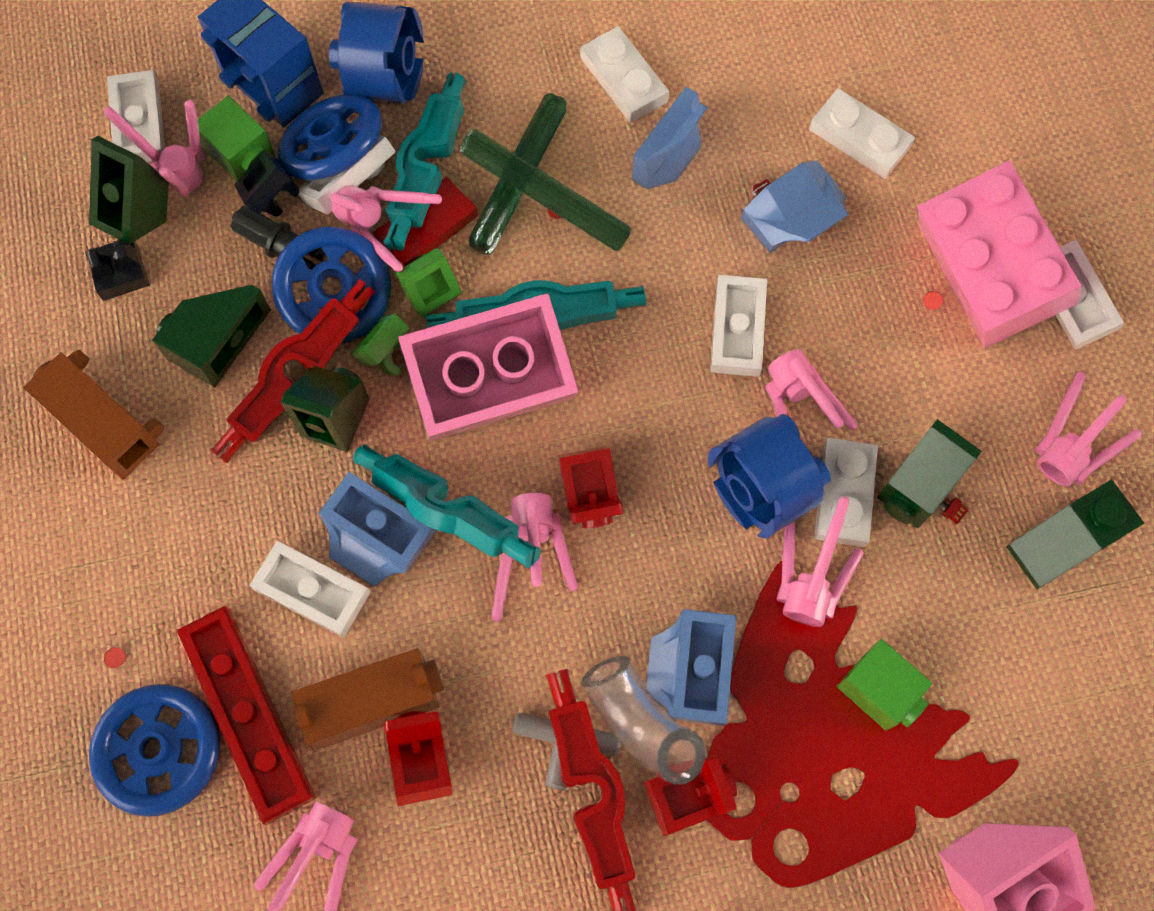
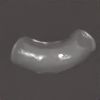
M627 656L611 657L586 672L581 684L590 701L619 743L640 765L659 778L674 785L686 784L701 772L706 753L702 738L697 732L676 722L660 707L645 687Z

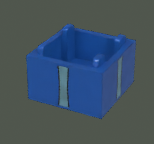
M217 0L198 16L203 29L201 37L212 49L221 70L219 74L221 82L230 89L236 86L258 105L257 112L265 121L270 122L274 119L284 128L324 94L306 37L263 0Z

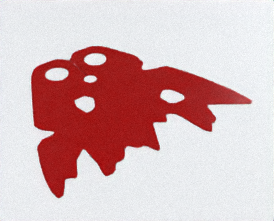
M780 561L760 592L743 633L731 672L730 691L741 705L747 720L742 723H729L725 725L723 730L713 739L708 757L716 755L721 765H727L735 782H742L752 789L755 796V806L750 814L742 818L732 817L726 813L707 821L730 841L751 839L752 858L757 867L778 885L794 888L824 879L911 839L916 828L915 806L922 807L936 818H951L999 788L1014 774L1019 766V762L1016 759H1008L989 764L983 752H977L957 761L936 759L935 755L947 743L950 737L970 719L969 715L962 710L945 711L937 704H928L921 715L909 727L900 722L898 725L885 731L836 687L854 667V665L839 668L836 664L835 655L856 617L857 607L848 606L840 608L836 605L833 618H825L824 625L821 627L806 625L786 617L783 614L785 603L776 600L782 581V561ZM795 650H802L812 659L814 669L805 683H791L787 681L784 674L788 658ZM851 767L859 769L865 774V778L855 795L844 800L831 791V777L833 774ZM785 783L795 784L799 789L798 799L794 802L784 801L780 796L782 785ZM782 830H797L807 839L809 846L808 854L805 860L798 865H785L775 856L773 849L774 840Z

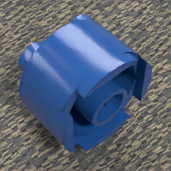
M346 1L341 11L342 24L339 39H333L329 48L330 65L333 69H339L343 94L362 95L372 101L406 103L405 100L412 101L419 89L424 59L415 58V42L424 43L423 29L418 12L415 8L402 5Z
M781 414L776 418H761L713 447L708 454L709 468L716 464L718 467L720 478L713 483L722 502L736 521L745 529L753 525L761 529L762 531L757 536L763 539L769 538L819 506L823 500V487L831 481L830 473L825 463L820 458L811 455L800 439L797 425L786 414Z

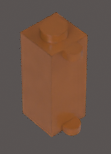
M81 350L74 351L68 357L60 352L52 361L42 364L23 388L105 465L124 480L160 445L155 439L163 432L164 425L155 418L149 420L143 426L82 371L87 366L89 357Z
M416 648L300 688L291 693L295 704L294 714L299 727L302 729L305 743L307 746L319 750L384 727V722L396 719L403 713L410 711L428 712L439 708L435 693L443 691L444 686L435 659L425 662L424 656Z

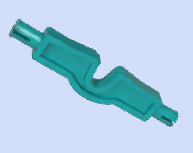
M453 72L448 73L441 94L433 93L429 96L418 127L402 142L396 157V169L399 177L393 191L437 193L442 183L441 171L435 164L423 160L427 158L449 157L453 153L457 130L464 113L460 94L466 80L461 74L455 73L454 76ZM389 201L386 213L391 226L384 239L385 246L393 251L396 248L398 251H402L405 247L410 228H420L423 225L430 204Z
M545 280L528 281L510 288L503 295L457 301L455 304L456 311L426 314L427 328L548 293L559 329L563 330L586 323L613 320L616 318L617 309L646 306V296L643 285L614 290L611 281L563 286L559 283Z
M363 444V447L360 445L354 452V463L372 472V484L405 503L409 513L424 525L441 532L455 534L491 557H497L505 553L528 569L539 559L541 554L540 548L518 537L519 526L498 514L475 496L466 495L444 501L447 498L449 488L446 479L412 463L401 455L394 454L385 457L366 444Z

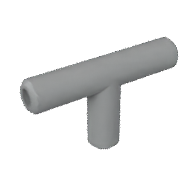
M518 713L515 716L512 729L514 734L554 743L545 784L548 788L565 790L567 786L561 778L556 740L550 719ZM594 729L600 753L612 756L618 755L621 736Z

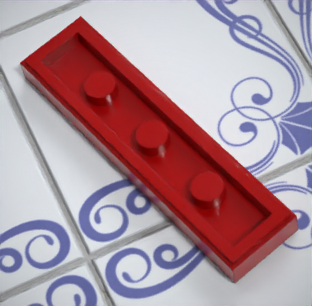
M223 606L178 629L177 633L262 824L268 825L315 800L316 795L230 609L227 606Z

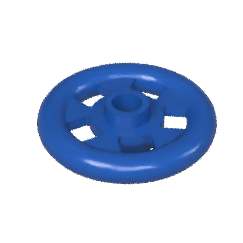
M347 94L333 96L312 105L297 116L283 133L278 147L279 161L290 176L301 180H320L348 169L368 153L380 134L382 117L378 106L365 96ZM352 113L359 114L351 123L346 120ZM353 135H356V136L353 138V140L349 143V141L351 140L352 136H353ZM307 143L308 149L297 153L298 147ZM317 157H325L319 160H315Z
M320 227L300 234L290 241L280 253L272 274V294L275 305L283 320L295 332L301 334L317 316L320 308H324L332 298L340 302L357 283V280L361 279L366 283L365 289L369 286L375 294L369 298L364 310L360 309L356 313L359 322L342 342L347 343L367 334L379 319L383 317L391 295L390 273L387 264L378 256L373 244L362 235L340 227ZM322 248L328 261L321 262L310 270L302 258L309 252ZM348 250L357 255L365 264L357 274H353L348 266L340 262V259ZM327 278H336L340 281L342 288L339 293L329 295L322 288L323 282ZM307 281V290L311 301L297 304L292 292V283Z
M154 684L134 689L117 699L104 712L94 729L89 748V765L94 783L106 800L126 813L151 817L174 812L194 800L212 778L220 753L218 726L211 710L204 701L185 688L169 684ZM164 706L175 708L183 713L177 728L157 720ZM135 714L143 721V725L139 726L127 741L118 731L123 723ZM158 739L161 745L160 752L156 757L148 759L145 754V747L150 740ZM184 739L198 740V751L194 764L179 763L183 751L182 740ZM126 754L127 761L135 773L126 780L121 781L115 772L113 761ZM170 773L172 789L157 794H150L148 778L160 777Z

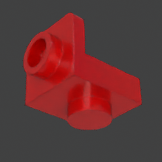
M608 446L557 455L568 514L572 523L582 522L583 528H598L613 523L612 516L624 514L623 505L618 496L611 452Z
M410 711L401 714L396 719L384 722L397 806L453 795L439 712Z
M716 755L643 783L663 836L673 834L737 809L733 798L737 796L735 779L727 765L720 764Z

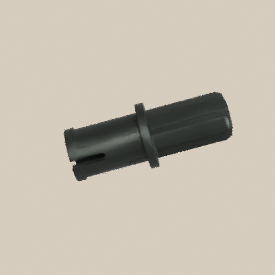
M242 206L232 216L233 220L230 226L232 230L264 248L265 254L270 258L279 257L289 242L299 236L291 231L290 224L286 222L278 224L261 213L258 215L247 206ZM317 248L308 253V255L323 262L325 253L322 248ZM305 257L302 258L310 270L317 265Z

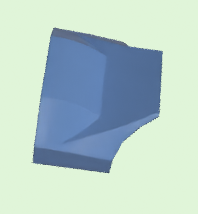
M685 87L636 151L633 158V181L646 189L675 182L700 150L701 138L698 120L707 110V106L700 103L698 93Z
M817 160L799 164L766 186L743 209L741 219L771 253L788 241L810 242L849 214L844 205L846 195Z
M350 472L347 473L318 513L329 533V558L374 587L394 573H406L436 533L435 529L415 519L406 507Z
M683 609L674 625L664 632L651 637L645 694L662 704L667 709L671 719L725 726L727 724L736 615Z

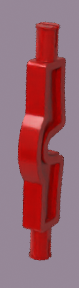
M358 279L357 283L340 302L332 298L301 334H296L282 340L267 354L259 371L258 383L227 418V422L232 427L210 449L214 454L219 455L232 441L230 446L219 457L228 463L247 439L251 442H256L269 426L285 412L280 401L284 392L294 384L284 374L286 364L296 361L301 363L306 369H311L314 366L325 369L341 343L358 325L359 319L356 313L375 294L371 287L368 286L354 300L366 286L365 282Z
M569 670L558 671L563 693L560 690L556 672L547 674L545 676L548 679L556 707L551 709L548 715L556 740L562 781L568 787L593 782L598 784L601 789V796L597 802L586 805L583 809H578L573 813V820L587 852L595 883L599 889H607L613 911H623L620 898L623 899L626 911H636L628 884L629 881L635 879V871L621 826L625 812V793L621 778L610 760L600 753L587 704L585 701L576 702L568 673Z

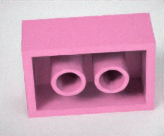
M1010 160L917 206L919 227L984 349L1078 304L1082 286Z
M548 293L398 337L430 442L574 399L578 393V387Z

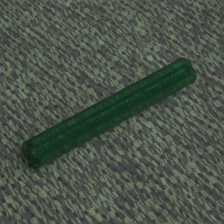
M547 93L543 96L469 236L470 247L474 251L484 255L493 253L567 111L566 100L563 97L556 96L553 93Z
M471 129L463 139L460 152L470 160L611 249L619 251L625 244L632 229L623 221L479 130Z

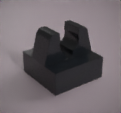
M265 149L234 184L244 205L258 215L262 211L273 216H280L283 213L280 204L273 199L279 191H288L294 197H297L300 193L296 183L282 166L279 159Z
M117 240L113 243L85 251L96 293L103 301L150 286L140 250L135 241L129 245L123 240Z

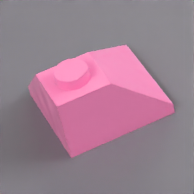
M984 823L966 836L959 837L949 847L939 853L951 890L965 911H1093L1096 909L1078 839L1069 827Z

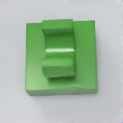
M438 248L421 255L420 258L409 265L403 266L401 272H395L413 310L421 318L462 293L445 255Z
M396 314L381 317L350 354L365 367L379 365L386 374L392 376L399 375L402 370L393 363L391 355L395 348L401 349L398 337L403 336L410 327Z

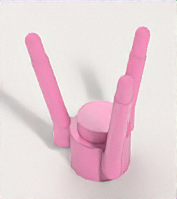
M192 100L185 102L190 147L171 145L162 152H158L113 108L106 107L104 114L152 160L154 165L159 168V174L169 182L172 189L179 192L181 196L186 197L191 191H194L201 185L204 179V170L200 163L205 160L207 154L201 146L195 104Z
M348 185L339 189L338 192H334L331 195V201L335 217L339 221L350 225L352 231L368 239L373 244L378 256L396 272H401L403 270L402 263L369 232V227L375 225L380 219V203L382 201L440 204L442 197L439 194L382 190L375 186L366 191L359 187Z
M798 349L787 352L769 365L768 371L773 381L767 384L765 388L773 401L776 417L781 414L788 415L784 397H789L791 402H798L811 395L836 428H841L844 424L850 430L857 428L856 421L822 381L815 367L811 366L802 350Z
M1078 372L1075 375L1046 437L1035 448V451L1040 455L1037 460V466L1040 471L1051 481L1064 487H1069L1073 483L1080 486L1093 471L1125 450L1142 436L1141 430L1135 429L1092 459L1089 458L1093 452L1089 444L1115 417L1116 413L1127 401L1125 396L1119 395L1081 436L1067 433L1065 437H1059L1085 381L1086 374L1084 372Z
M526 493L515 496L511 499L512 515L505 518L519 526L518 537L533 546L539 547L540 550V543L548 541L549 534H551L568 589L572 592L576 591L578 584L562 534L561 515L553 513L552 498L543 493ZM505 553L501 554L491 619L494 622H499L502 618L512 558ZM541 554L539 559L530 567L531 582L534 587L542 585Z
M842 496L838 501L813 575L801 573L798 581L794 582L795 521L785 527L782 581L776 600L785 603L783 614L794 621L821 627L824 625L825 618L832 619L837 602L863 557L862 549L857 548L853 551L829 592L830 582L825 580V576L845 520L844 517L849 505L848 497Z
M315 802L309 815L303 813L294 832L255 881V889L263 890L298 845L302 847L270 902L267 911L282 910L313 854L329 860L334 850L337 851L324 911H337L349 856L358 840L348 834L355 820L319 802Z

